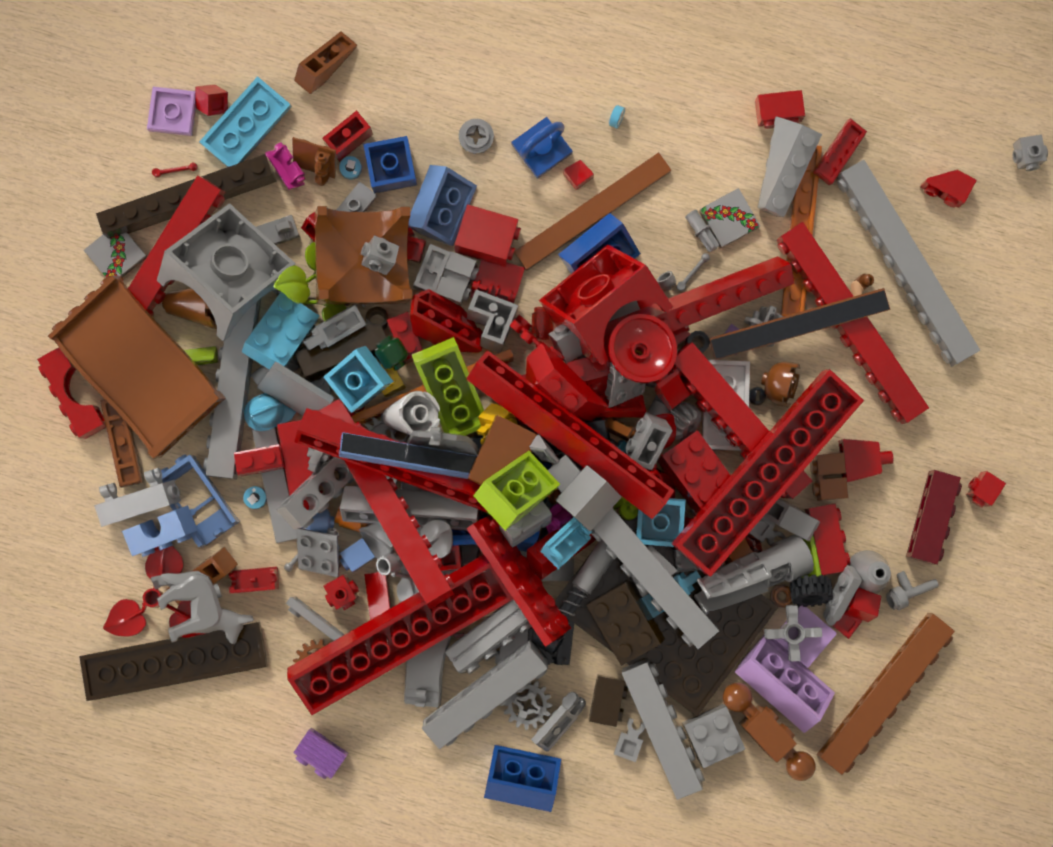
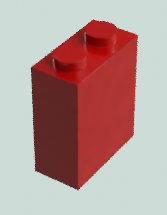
M467 204L455 242V253L506 267L507 261H512L515 248L512 247L513 241H518L520 236L519 219Z

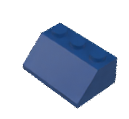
M609 213L558 255L572 274L606 245H610L634 259L641 253L624 224Z
M494 745L484 798L552 812L561 758Z

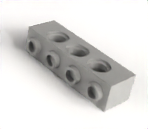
M331 456L327 463H323L317 472H314L276 510L294 530L302 527L305 529L314 522L312 517L317 513L320 514L325 511L330 505L328 502L332 498L335 499L344 491L343 487L347 483H352L355 479L344 460ZM334 470L339 473V480L335 478ZM319 485L323 486L324 495L320 493ZM304 500L309 503L308 510L303 505Z

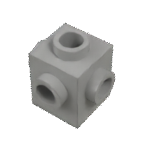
M1042 134L1022 137L1013 143L1014 150L1012 156L1014 163H1017L1018 169L1026 168V171L1037 170L1041 164L1047 161L1048 149L1043 143Z
M373 236L369 243L365 242L363 245L361 265L372 271L387 275L395 265L399 246L383 238Z

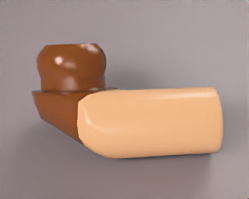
M862 274L856 278L851 284L852 295H861L866 288L873 285L874 277L871 274Z

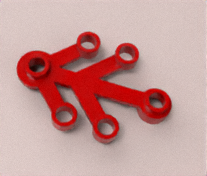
M520 314L509 325L518 334H521L520 337L529 345L534 342L537 348L542 343L529 331L532 325ZM553 346L550 347V349L560 359H565V357L558 350H556Z

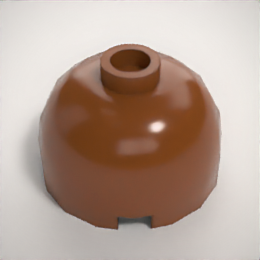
M783 361L773 365L769 372H764L761 385L765 386V394L772 403L786 408L790 407L791 404L787 402L789 398L794 399L800 374H796V368L800 369V364Z

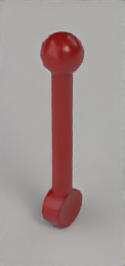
M192 162L188 166L163 170L154 168L152 175L158 178L161 174L185 170L196 171L198 166Z

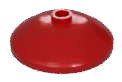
M648 314L628 316L615 326L609 338L608 350L612 364L622 376L637 383L655 382L667 375L675 364L677 343L674 334L662 320ZM635 349H639L641 351V356L635 353Z

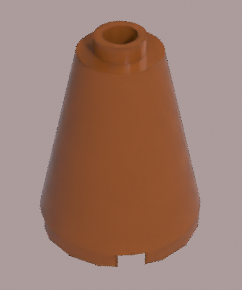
M192 288L170 291L166 294L162 301V307L167 314L217 329L211 310Z

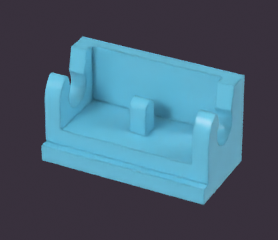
M573 517L545 543L540 552L559 570L591 539L589 535L592 531L586 529Z

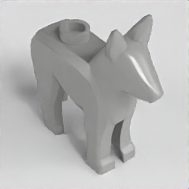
M199 571L179 574L165 573L151 577L154 589L165 585L170 587L157 598L161 610L165 609L167 604L172 601H191V618L168 628L172 642L190 633H210L223 630L228 641L231 644H235L238 635L243 629V625L254 621L251 615H241L221 608L218 598L222 597L218 584L213 585L210 577Z

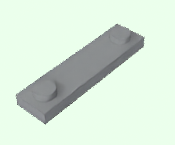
M296 596L290 597L286 602L290 606L288 610L298 618L303 616L335 641L345 635Z

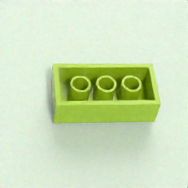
M454 337L412 354L426 391L436 399L440 407L438 419H440L439 422L444 433L465 436L477 431L481 427L478 417L484 411V408L474 385L466 380L469 372Z

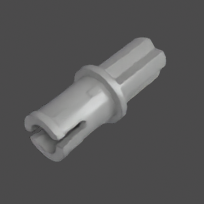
M697 209L685 216L695 231V237H699L707 251L712 252L719 247V243L710 231V225H706Z

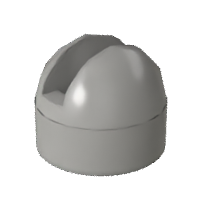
M667 271L657 278V282L663 290H672V287L676 286V278L672 271Z

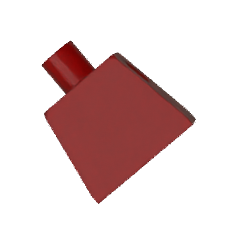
M853 439L838 441L839 453H844L846 473H842V478H847V482L882 474V465L893 464V452L880 451L879 442Z

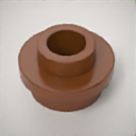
M786 585L774 587L771 591V601L776 606L782 608L792 603L790 588ZM780 592L785 593L786 597L784 600L778 599Z

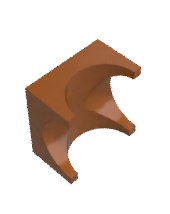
M317 206L314 214L316 305L407 304L412 300L407 266V235L411 216L410 207H400L394 210L379 212H347L329 209L327 206ZM373 236L383 238L399 246L395 265L387 275L372 271L361 265L363 245L365 242L369 243Z

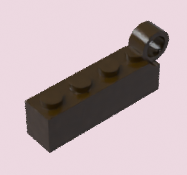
M381 307L369 309L366 313L365 326L329 347L321 349L317 345L310 350L306 346L300 348L295 353L304 379L311 383L323 378L355 349L366 346L373 356L376 357V344L386 338L384 333L388 326L386 310ZM374 315H381L384 321L381 324H373L370 319Z

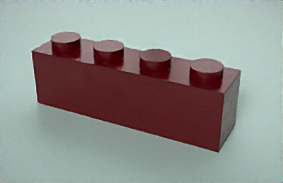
M938 470L928 472L906 553L907 558L931 565H938V561L943 559L944 548L942 546L944 539L947 540L950 533L948 524L956 511L954 502L956 496H959L961 492V477Z

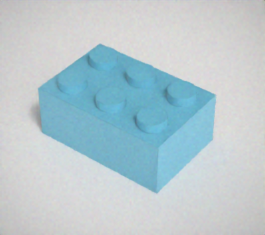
M280 292L245 341L242 353L267 369H270L275 361L287 367L295 353L304 343L303 341L315 327L320 315L303 304L293 302L284 293Z

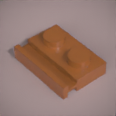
M607 417L609 433L626 441L633 438L636 432L635 427L631 425L627 427L620 420L614 417L612 419Z

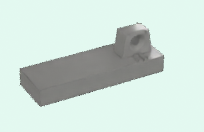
M292 215L256 227L275 245L300 237Z

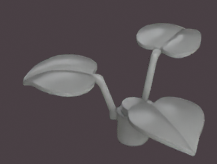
M433 520L426 523L421 530V536L425 534L432 546L428 548L432 556L437 554L438 558L446 557L451 552L453 546V535L449 524L442 520ZM372 524L360 528L359 531L362 538H364L378 559L376 562L378 572L381 575L391 574L392 577L404 578L397 585V596L400 603L418 593L419 590L411 576L398 572L403 567V562L399 555L394 553L393 545L381 524Z

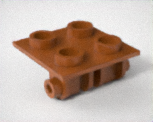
M292 138L293 162L296 161L301 169L314 172L316 174L315 182L320 186H324L330 177L335 179L336 150L328 146L311 143L305 139Z

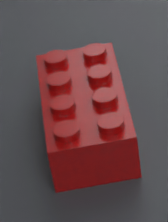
M698 430L657 460L658 464L696 514L731 476Z

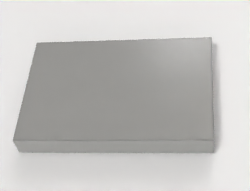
M276 361L257 386L258 389L302 416L306 408L319 411L331 404L334 399L330 394Z

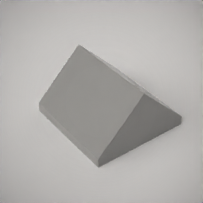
M586 466L557 497L556 501L586 529L591 531L619 501L621 496L606 480L589 466Z

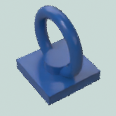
M545 117L511 142V145L537 179L573 154L572 149L561 136L565 129L562 122L551 123L548 117Z

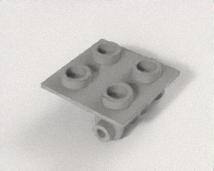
M612 362L610 363V373L608 374L605 396L609 400V408L644 393L646 383H637L625 378L616 370Z
M302 528L296 529L298 569L339 577L340 563L338 556L340 555V546L338 544L339 533L337 529L329 528L327 533Z

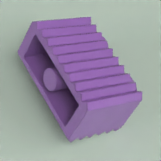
M313 728L307 731L293 752L297 755L296 760L305 766L310 764L316 768L314 772L323 779L327 777L331 779L349 754Z

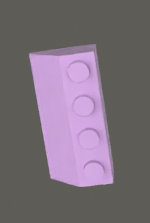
M764 635L743 658L735 671L738 676L803 733L821 721L835 694L833 690L801 662L789 661L788 651L774 639H765Z

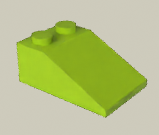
M527 451L486 479L474 494V497L506 531L561 484L530 451Z

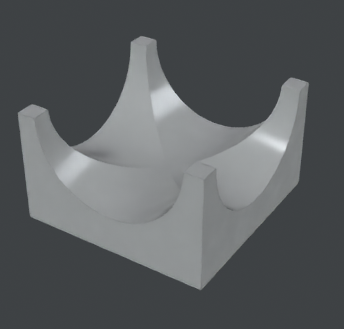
M229 203L165 250L157 281L163 287L171 280H176L192 288L211 310L217 325V336L224 341L230 336L241 317L261 297L270 291H273L277 296L280 294L281 291L273 287L276 280L286 268L294 266L296 263Z

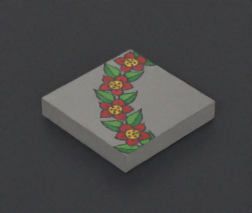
M739 188L699 210L707 225H710L709 229L718 241L720 248L760 227Z
M127 232L109 239L102 235L84 249V252L105 277L112 275L124 277L147 258Z

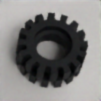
M806 575L804 578L798 577L797 580L790 582L791 599L794 605L797 604L799 607L811 605V607H815V605L821 606L822 603L827 604L829 603L828 601H832L831 579L827 576L819 575L817 577L812 575L808 577Z

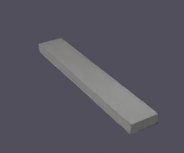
M276 427L267 431L252 429L256 448H269V446L279 444ZM285 469L261 473L276 543L297 539V531L276 510L290 496Z

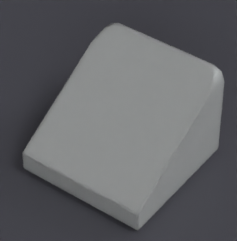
M537 435L529 446L530 449L542 462L558 463L559 459L552 448L540 435Z

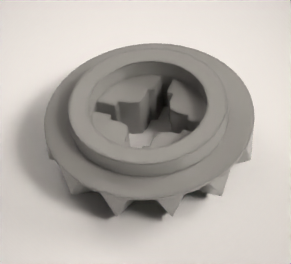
M470 119L461 126L459 141L466 151L473 154L484 153L492 145L494 133L492 127L486 121ZM476 128H478L479 135L483 137L478 139L475 145L470 135H474Z

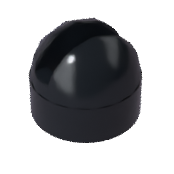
M754 387L749 391V402L751 404L760 405L765 401L766 394L762 388ZM756 390L760 391L759 401H756Z

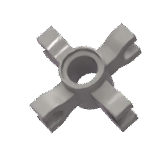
M786 605L787 623L782 629H764V638H783L788 642V660L791 662L801 661L799 643L804 638L822 637V628H803L798 624V606ZM791 627H796L798 636L791 640L788 637V630Z

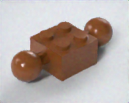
M732 683L728 685L723 692V702L729 710L742 712L745 715L739 722L740 726L776 763L782 758L786 760V770L791 778L797 781L810 779L815 773L816 764L810 754L804 751H796L793 748L797 745L793 740L795 734L786 725L777 722L780 718L772 709L767 706L763 708L760 705L755 707L752 704V693L745 684Z

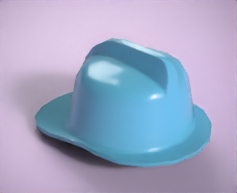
M266 393L251 399L244 410L246 423L256 431H267L275 428L277 424L288 422L296 414V411Z

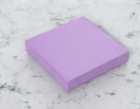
M153 87L147 130L150 132L192 136L196 111L195 91Z
M802 605L798 606V624L803 628H822V637L804 638L799 643L801 660L799 662L808 668L837 633L812 611ZM791 627L788 630V637L793 640L798 636L796 627ZM783 638L774 639L788 651V642Z

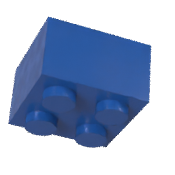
M407 136L363 144L371 187L374 193L417 186Z

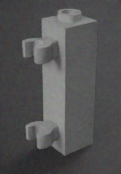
M160 468L144 472L145 479L150 484L149 488L122 497L117 496V486L115 483L101 486L99 491L105 502L94 505L101 527L180 502L179 488L174 480L163 483Z

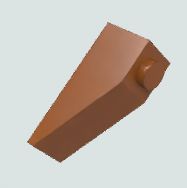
M340 31L299 63L294 81L309 94H312L333 75L357 48V44Z
M223 547L191 571H199L209 576L214 584L232 571L238 563L228 550Z

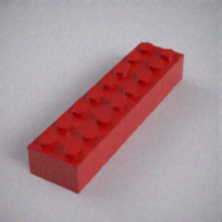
M694 343L684 345L677 351L675 364L669 373L672 374L676 371L679 374L689 394H692L697 400L695 403L703 413L708 412L712 417L711 423L718 430L722 429L727 434L725 438L733 447L738 446L742 450L740 456L745 460L767 435L769 430ZM803 470L782 494L781 498L794 499L813 480Z

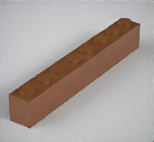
M927 613L816 755L841 775L844 772L848 773L855 765V758L859 754L862 755L868 749L870 739L873 736L876 737L882 731L884 721L887 718H892L896 713L898 703L908 698L915 682L919 683L925 676L924 670L927 666L933 665L939 658L938 652L942 647L945 648L951 643L955 630L935 614Z

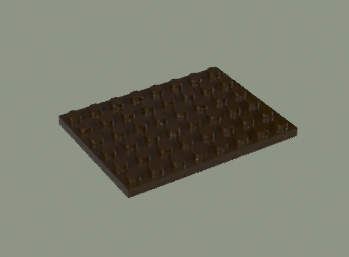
M638 515L633 520H625L621 517L637 536ZM651 545L675 567L673 551L677 550L675 547ZM618 557L612 561L591 595L586 594L587 598H583L580 603L581 607H577L574 612L575 615H572L570 618L572 622L611 652H613L586 605L631 579L620 567L623 563ZM584 563L556 598L555 604L558 609H561L563 606V600L568 598V592L573 590L574 584L572 582ZM696 570L701 578L706 576L701 570ZM687 571L684 574L688 576L694 571ZM682 572L674 573L672 577L676 576L677 574L679 575ZM698 582L692 584L695 590L690 592L689 597L701 609L694 595L701 592L702 588ZM760 594L742 602L709 611L706 616L719 632L699 649L694 644L690 647L681 636L684 633L679 627L674 629L666 620L669 615L664 611L653 619L665 640L659 646L631 660L627 664L631 665L646 658L649 659L650 664L655 663L659 676H656L659 684H664L670 697L698 717L778 609V606Z

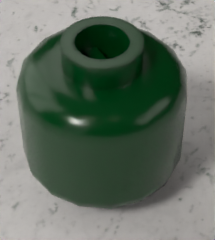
M388 336L376 344L375 356L384 369L393 368L396 371L406 364L404 360L408 357L409 353L399 338Z

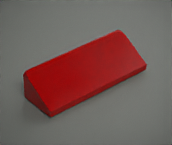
M379 572L364 574L370 620L392 608L388 576L381 575Z

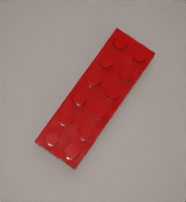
M491 515L466 528L545 647L571 629L566 616L560 612L554 598L547 593L541 579L535 575L529 566L527 558L521 554L517 546L512 548L501 533L499 523Z

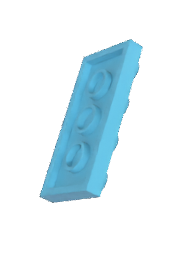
M257 76L199 142L227 167L241 163L292 106Z

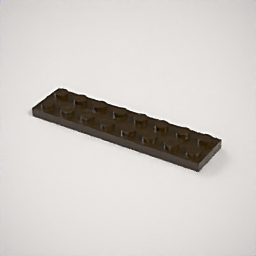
M260 622L243 625V629L238 635L235 644H231L228 641L223 630H217L190 638L179 637L175 642H172L171 639L79 656L86 701L268 667Z

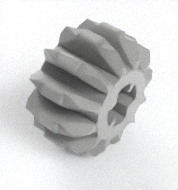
M683 402L680 405L678 404L670 413L674 416L676 425L675 438L677 440L683 441L700 426L699 423L702 421L701 412L690 403Z

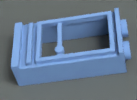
M184 454L175 461L176 465L170 469L166 467L161 470L163 483L171 480L175 481L194 468L213 496L196 508L190 509L192 516L213 499H216L220 505V510L196 526L198 531L190 534L197 546L203 548L239 523L240 520L231 510L211 479L206 475L197 458L193 455L187 456ZM179 502L170 505L173 511L182 508Z

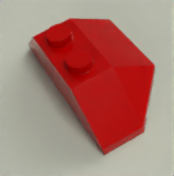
M430 289L412 296L410 319L414 334L434 345L454 337L460 352L479 353L482 351L480 341L483 331L477 328L474 321L467 319V312L461 306Z
M544 342L527 356L526 379L581 421H592L608 408V405Z

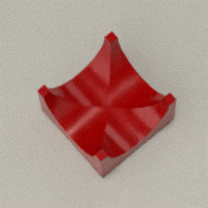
M606 245L539 300L557 327L565 325L601 365L609 360L604 348L605 329L609 320L618 309L627 303L637 300L654 302L665 313L673 308L647 265L610 245Z

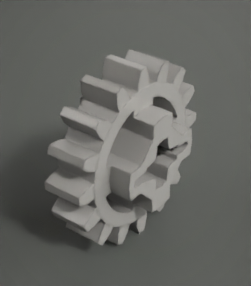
M536 681L534 685L529 682L526 688L529 689L527 694L519 695L514 693L505 704V706H508V709L504 711V714H511L508 721L516 720L517 728L521 723L524 724L525 730H528L529 724L537 728V721L544 724L543 716H550V712L546 709L552 707V703L547 702L551 695L544 694L545 686L538 688L539 681ZM537 693L542 698L543 706L538 704L535 699ZM529 698L534 707H528L526 710L521 701H527ZM512 702L519 707L518 716L512 708ZM529 714H538L535 718L526 719Z

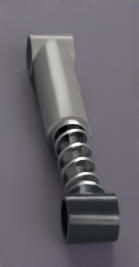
M603 540L596 544L572 582L574 588L568 592V598L563 600L564 604L559 609L566 616L568 624H570L569 620L572 615H575L574 612L577 607H581L580 603L583 598H587L586 594L591 595L614 560L605 550L608 545ZM536 634L533 643L549 654L554 655L561 646L565 636H560L545 647Z

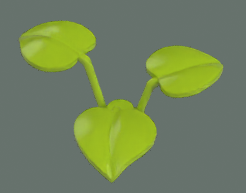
M315 242L308 245L305 251V259L309 268L314 270L313 275L306 279V274L300 267L290 266L280 274L273 286L298 304H316V300H308L310 296L308 283L316 278ZM317 304L325 306L322 309L324 321L347 309L344 304Z

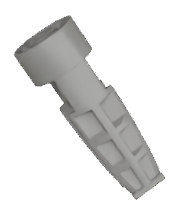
M791 535L773 543L769 549L759 553L752 552L717 569L711 577L706 575L702 579L698 578L697 582L702 591L695 594L694 598L704 614L707 615L709 611L718 610L769 591L767 588L785 580L792 582L797 580L798 577L812 573L814 568L812 555L801 537Z

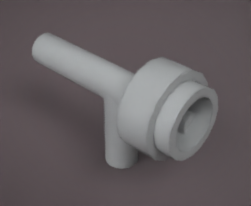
M905 571L896 574L902 587L897 586L890 589L886 594V599L891 609L902 610L909 606L908 599L938 588L939 585L937 580L933 579L912 587Z

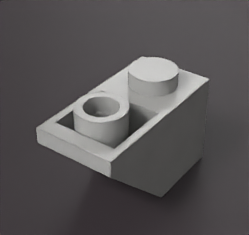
M780 498L764 515V517L807 541H810L820 523L819 520Z

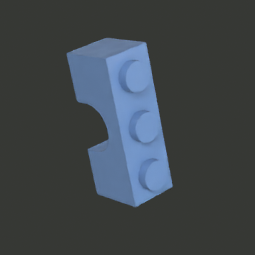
M188 505L157 517L161 531L157 530L153 520L123 530L122 533L131 555L135 556L141 553L142 557L154 553L155 547L159 546V549L162 550L172 546L173 540L181 543L191 539L190 534L198 531Z

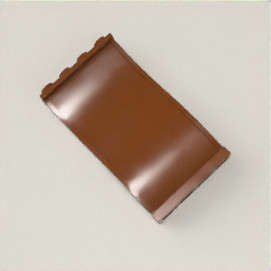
M114 275L108 276L101 281V286L96 291H92L85 296V301L80 306H76L69 311V316L64 321H60L52 327L53 331L48 337L55 341L80 374L128 423L149 450L148 454L153 459L161 458L226 398L214 387L188 354L145 310L124 284L123 278Z

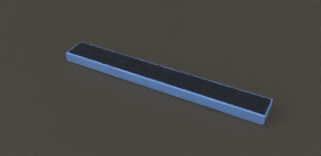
M342 433L339 457L465 479L468 478L477 456L349 433Z

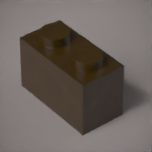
M597 674L589 722L617 727V722H622L624 709L620 708L622 699L626 700L628 687L625 686L623 679Z

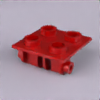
M481 260L479 272L472 284L470 298H473L475 291L479 290L514 304L525 268L508 262L506 267Z

